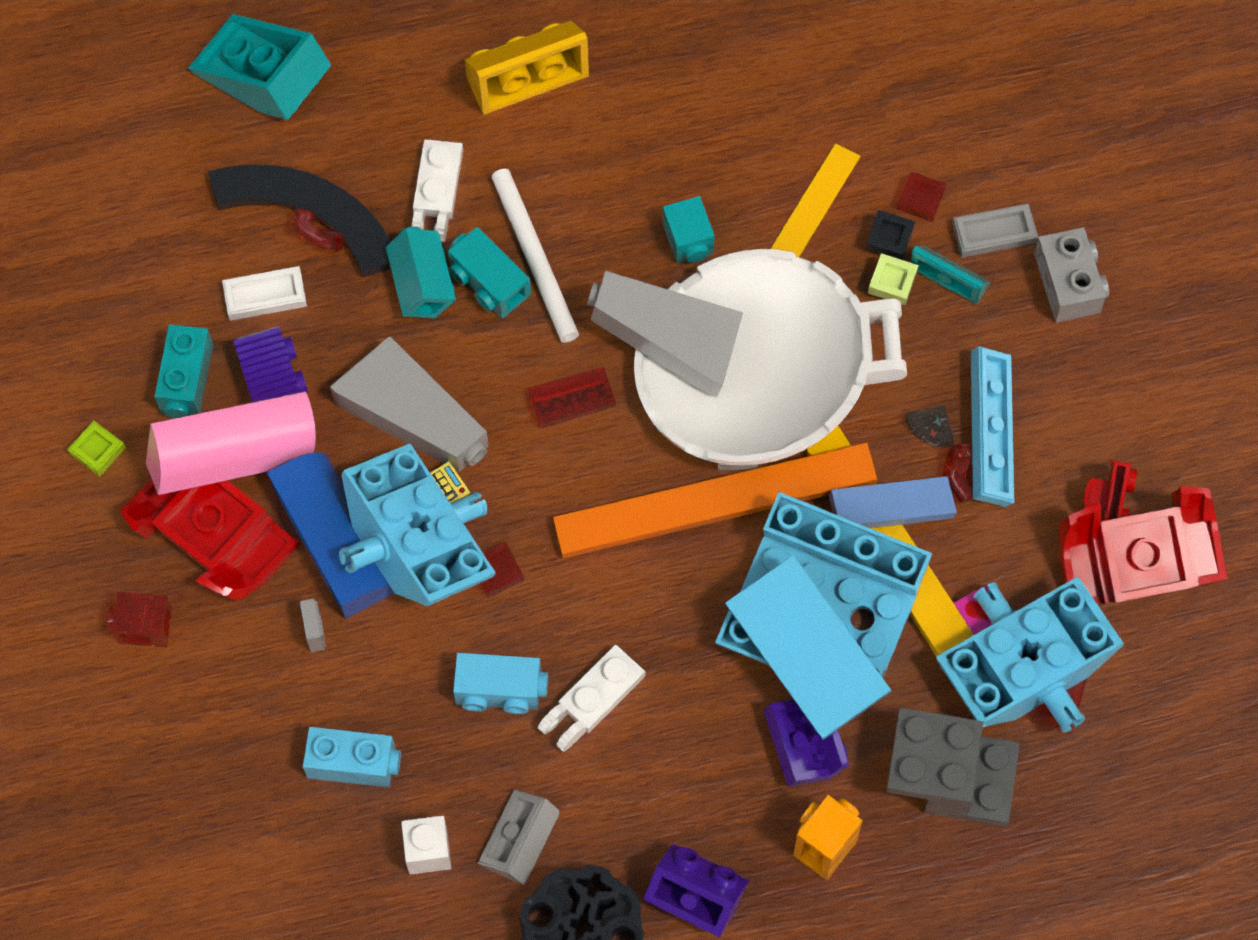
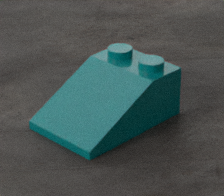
M232 14L188 68L196 76L260 113L288 120L311 90L319 83L320 79L331 67V63L312 33Z

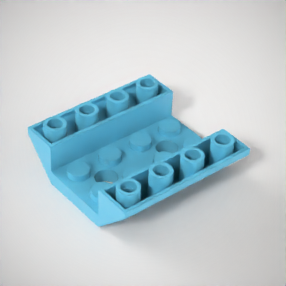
M778 492L763 528L764 537L741 591L794 555L883 678L918 595L932 553ZM862 608L871 611L875 619L872 627L863 631L854 628L850 622L853 612ZM729 610L715 644L769 666Z

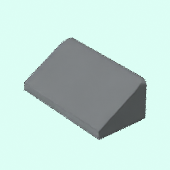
M514 789L478 864L514 882L525 884L560 813L559 810L546 798Z

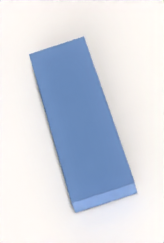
M948 476L833 489L829 494L833 514L868 528L954 519L957 513Z

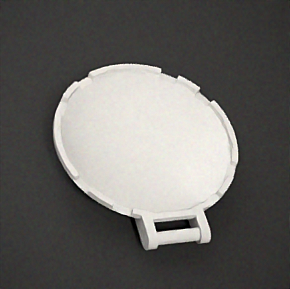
M776 249L745 250L715 258L698 266V272L689 276L682 283L679 284L676 281L668 289L743 312L724 383L717 397L705 393L637 349L634 358L635 383L639 398L655 427L670 442L685 452L704 460L727 465L763 464L797 454L819 442L843 421L858 400L864 385L897 381L907 376L906 362L902 360L898 319L902 316V309L899 300L883 299L860 303L858 297L846 286L842 278L829 267L818 261L813 263L796 257L793 252ZM882 322L886 360L873 361L870 324Z

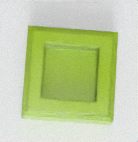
M93 420L67 450L73 458L100 477L126 447L121 440Z

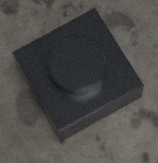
M878 210L865 250L903 260L916 221Z

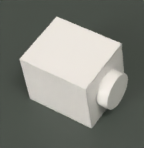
M444 816L402 821L405 859L410 875L451 869L448 833Z

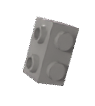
M1082 227L1040 236L1034 255L1055 323L1101 313L1105 299L1109 297V286L1105 275H1099L1096 266L1098 262L1097 247L1093 240L1088 241L1085 228Z

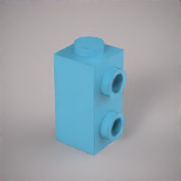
M457 653L453 693L456 705H462L463 709L485 711L487 707L504 708L503 710L507 713L526 714L528 709L538 710L539 697H547L548 672H541L540 658Z
M309 727L303 769L309 779L390 788L391 775L399 774L401 750H395L396 747L392 736Z

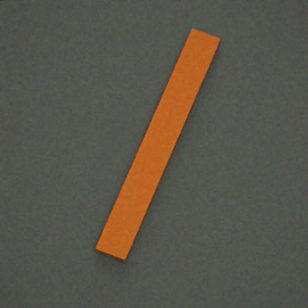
M862 443L555 516L553 519L564 559L770 510L778 492L801 501H808L829 496L830 491L833 489L877 484V476L868 443Z

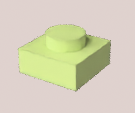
M881 253L869 285L868 294L883 299H897L902 305H906L917 274L918 265Z

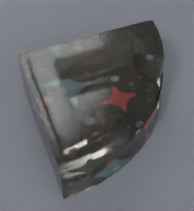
M945 405L907 412L905 414V420L909 429L921 441L937 447H953L954 438Z

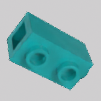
M408 227L400 231L399 235L386 246V251L402 315L435 319L456 301L454 286L450 279L446 255L442 248L439 232L422 230L420 227Z
M478 227L469 234L463 233L452 242L448 250L449 272L461 286L467 284L475 292L476 300L487 312L493 310L503 319L531 296L530 278Z
M171 324L168 326L155 399L160 412L171 418L176 419L201 413L213 350V342L207 328Z

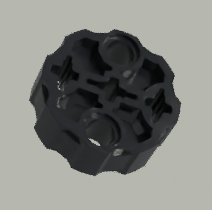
M590 864L584 868L571 870L561 867L544 876L542 884L535 890L532 896L525 899L519 918L523 940H563V937L565 940H576L574 928H580L588 913L589 932H585L580 940H613L616 935L621 933L632 936L634 940H644L641 904L633 889L629 886H624L612 876L608 869ZM594 883L601 884V891H598L595 897H589L588 889L592 888ZM570 889H572L575 899L579 902L576 913H571L574 900L568 893ZM538 910H546L553 915L551 923L544 927L533 925L530 922V917ZM604 910L603 917L600 923V921L597 920L600 911Z

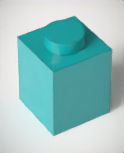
M700 196L663 206V227L677 264L685 261L690 263L699 262L707 258L709 254L714 253L715 236Z

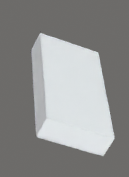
M300 266L222 280L230 321L307 307Z

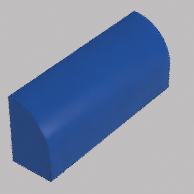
M325 453L305 454L267 472L272 489L345 619L394 594L375 562L353 573L345 570V567L350 565L351 561L344 565L341 564L339 558L340 549L358 543L360 539L351 525L343 482Z

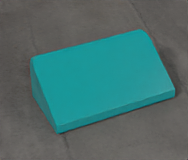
M917 245L912 250L910 263L918 265L917 273L974 304H978L989 287V280L925 245Z

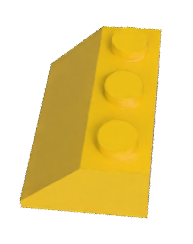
M572 21L548 25L541 32L527 37H515L505 45L491 50L483 49L477 51L471 57L464 59L467 80L483 115L589 76L588 38L585 32Z

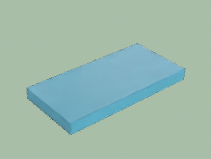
M794 555L725 603L822 740L891 692L890 687Z

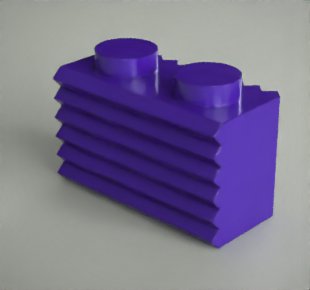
M279 326L233 339L252 402L302 392L308 393L302 371L293 372L290 360L297 359L291 336L283 338Z

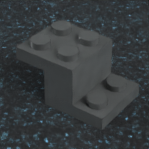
M900 707L886 793L926 799L924 813L1007 827L1010 818L1020 743L982 737L984 721Z

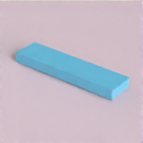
M978 346L971 351L973 499L1007 507L1014 503L1011 355Z

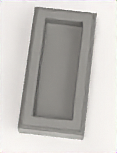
M1029 203L954 217L952 221L961 258L1037 244L1038 234Z

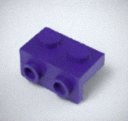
M794 700L770 703L763 709L788 787L830 781L848 767L846 746L841 741L838 730L822 740Z

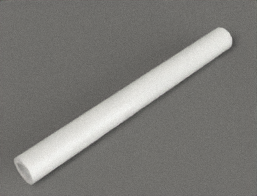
M500 169L494 172L491 178L561 342L573 341L579 336V332L509 169Z

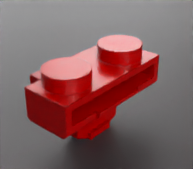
M1111 460V471L1108 480L1090 478L1085 485L1083 495L1084 507L1086 508L1100 502L1101 521L1130 515V509L1123 508L1125 493H1133L1136 483L1137 469L1130 468L1131 463Z

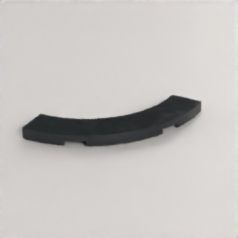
M239 165L208 171L219 210L247 205L269 206L270 204L290 207L293 211L306 215L319 223H324L332 229L351 252L363 277L391 269L386 251V246L391 243V240L385 230L363 204L337 185L308 172L273 165Z

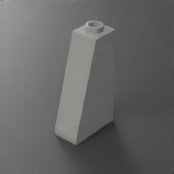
M605 271L601 284L593 282L587 305L594 307L591 316L592 322L705 393L714 397L718 396L724 383L743 312Z
M390 336L330 386L334 403L339 408L406 444L411 443L415 449L443 464L449 461L458 472L463 470L468 464L470 466L476 465L487 453V448L489 447L487 431Z

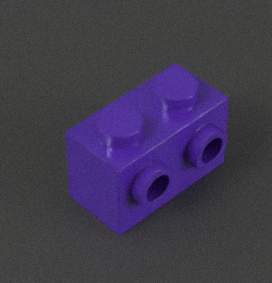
M673 843L657 865L643 900L713 935L721 937L736 913L749 880L739 876L729 867L718 866L700 857L697 852L690 848L680 847Z

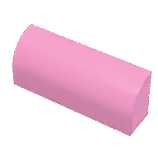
M302 392L151 423L146 465L158 495L268 472L294 458L314 453L316 441L315 423L307 393Z

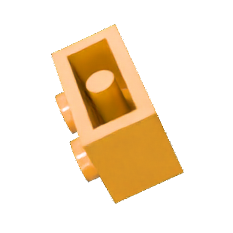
M829 795L826 796L820 805L814 801L799 821L802 825L797 832L793 856L825 880H828L858 840L863 821L858 817V810L848 801L842 798L836 801Z

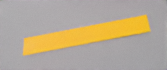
M835 143L771 249L790 251L795 253L796 257L801 255L861 157L860 155Z

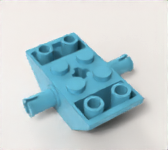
M411 443L343 471L342 480L351 525L360 539V542L343 547L339 551L342 565L351 561V564L345 567L347 572L353 573L375 562L395 594L425 606H430L495 576L496 572L464 525V523L487 514L485 499L475 503L482 495L478 492H473L464 498L449 503Z
M1076 577L1018 611L1012 610L996 583L993 582L987 585L988 592L982 587L975 593L974 598L993 625L936 656L937 662L974 719L984 721L983 727L1014 721L1045 703L1063 733L1072 730L1071 724L1075 728L1078 727L1085 720V716L1081 714L1067 693V690L1085 681L1124 644L1079 577ZM1024 655H1032L1036 657V660L1032 661L1029 657L1021 658Z

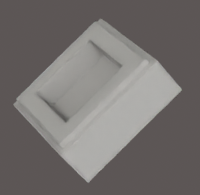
M314 599L300 601L306 640L310 651L325 650L326 641L317 601Z

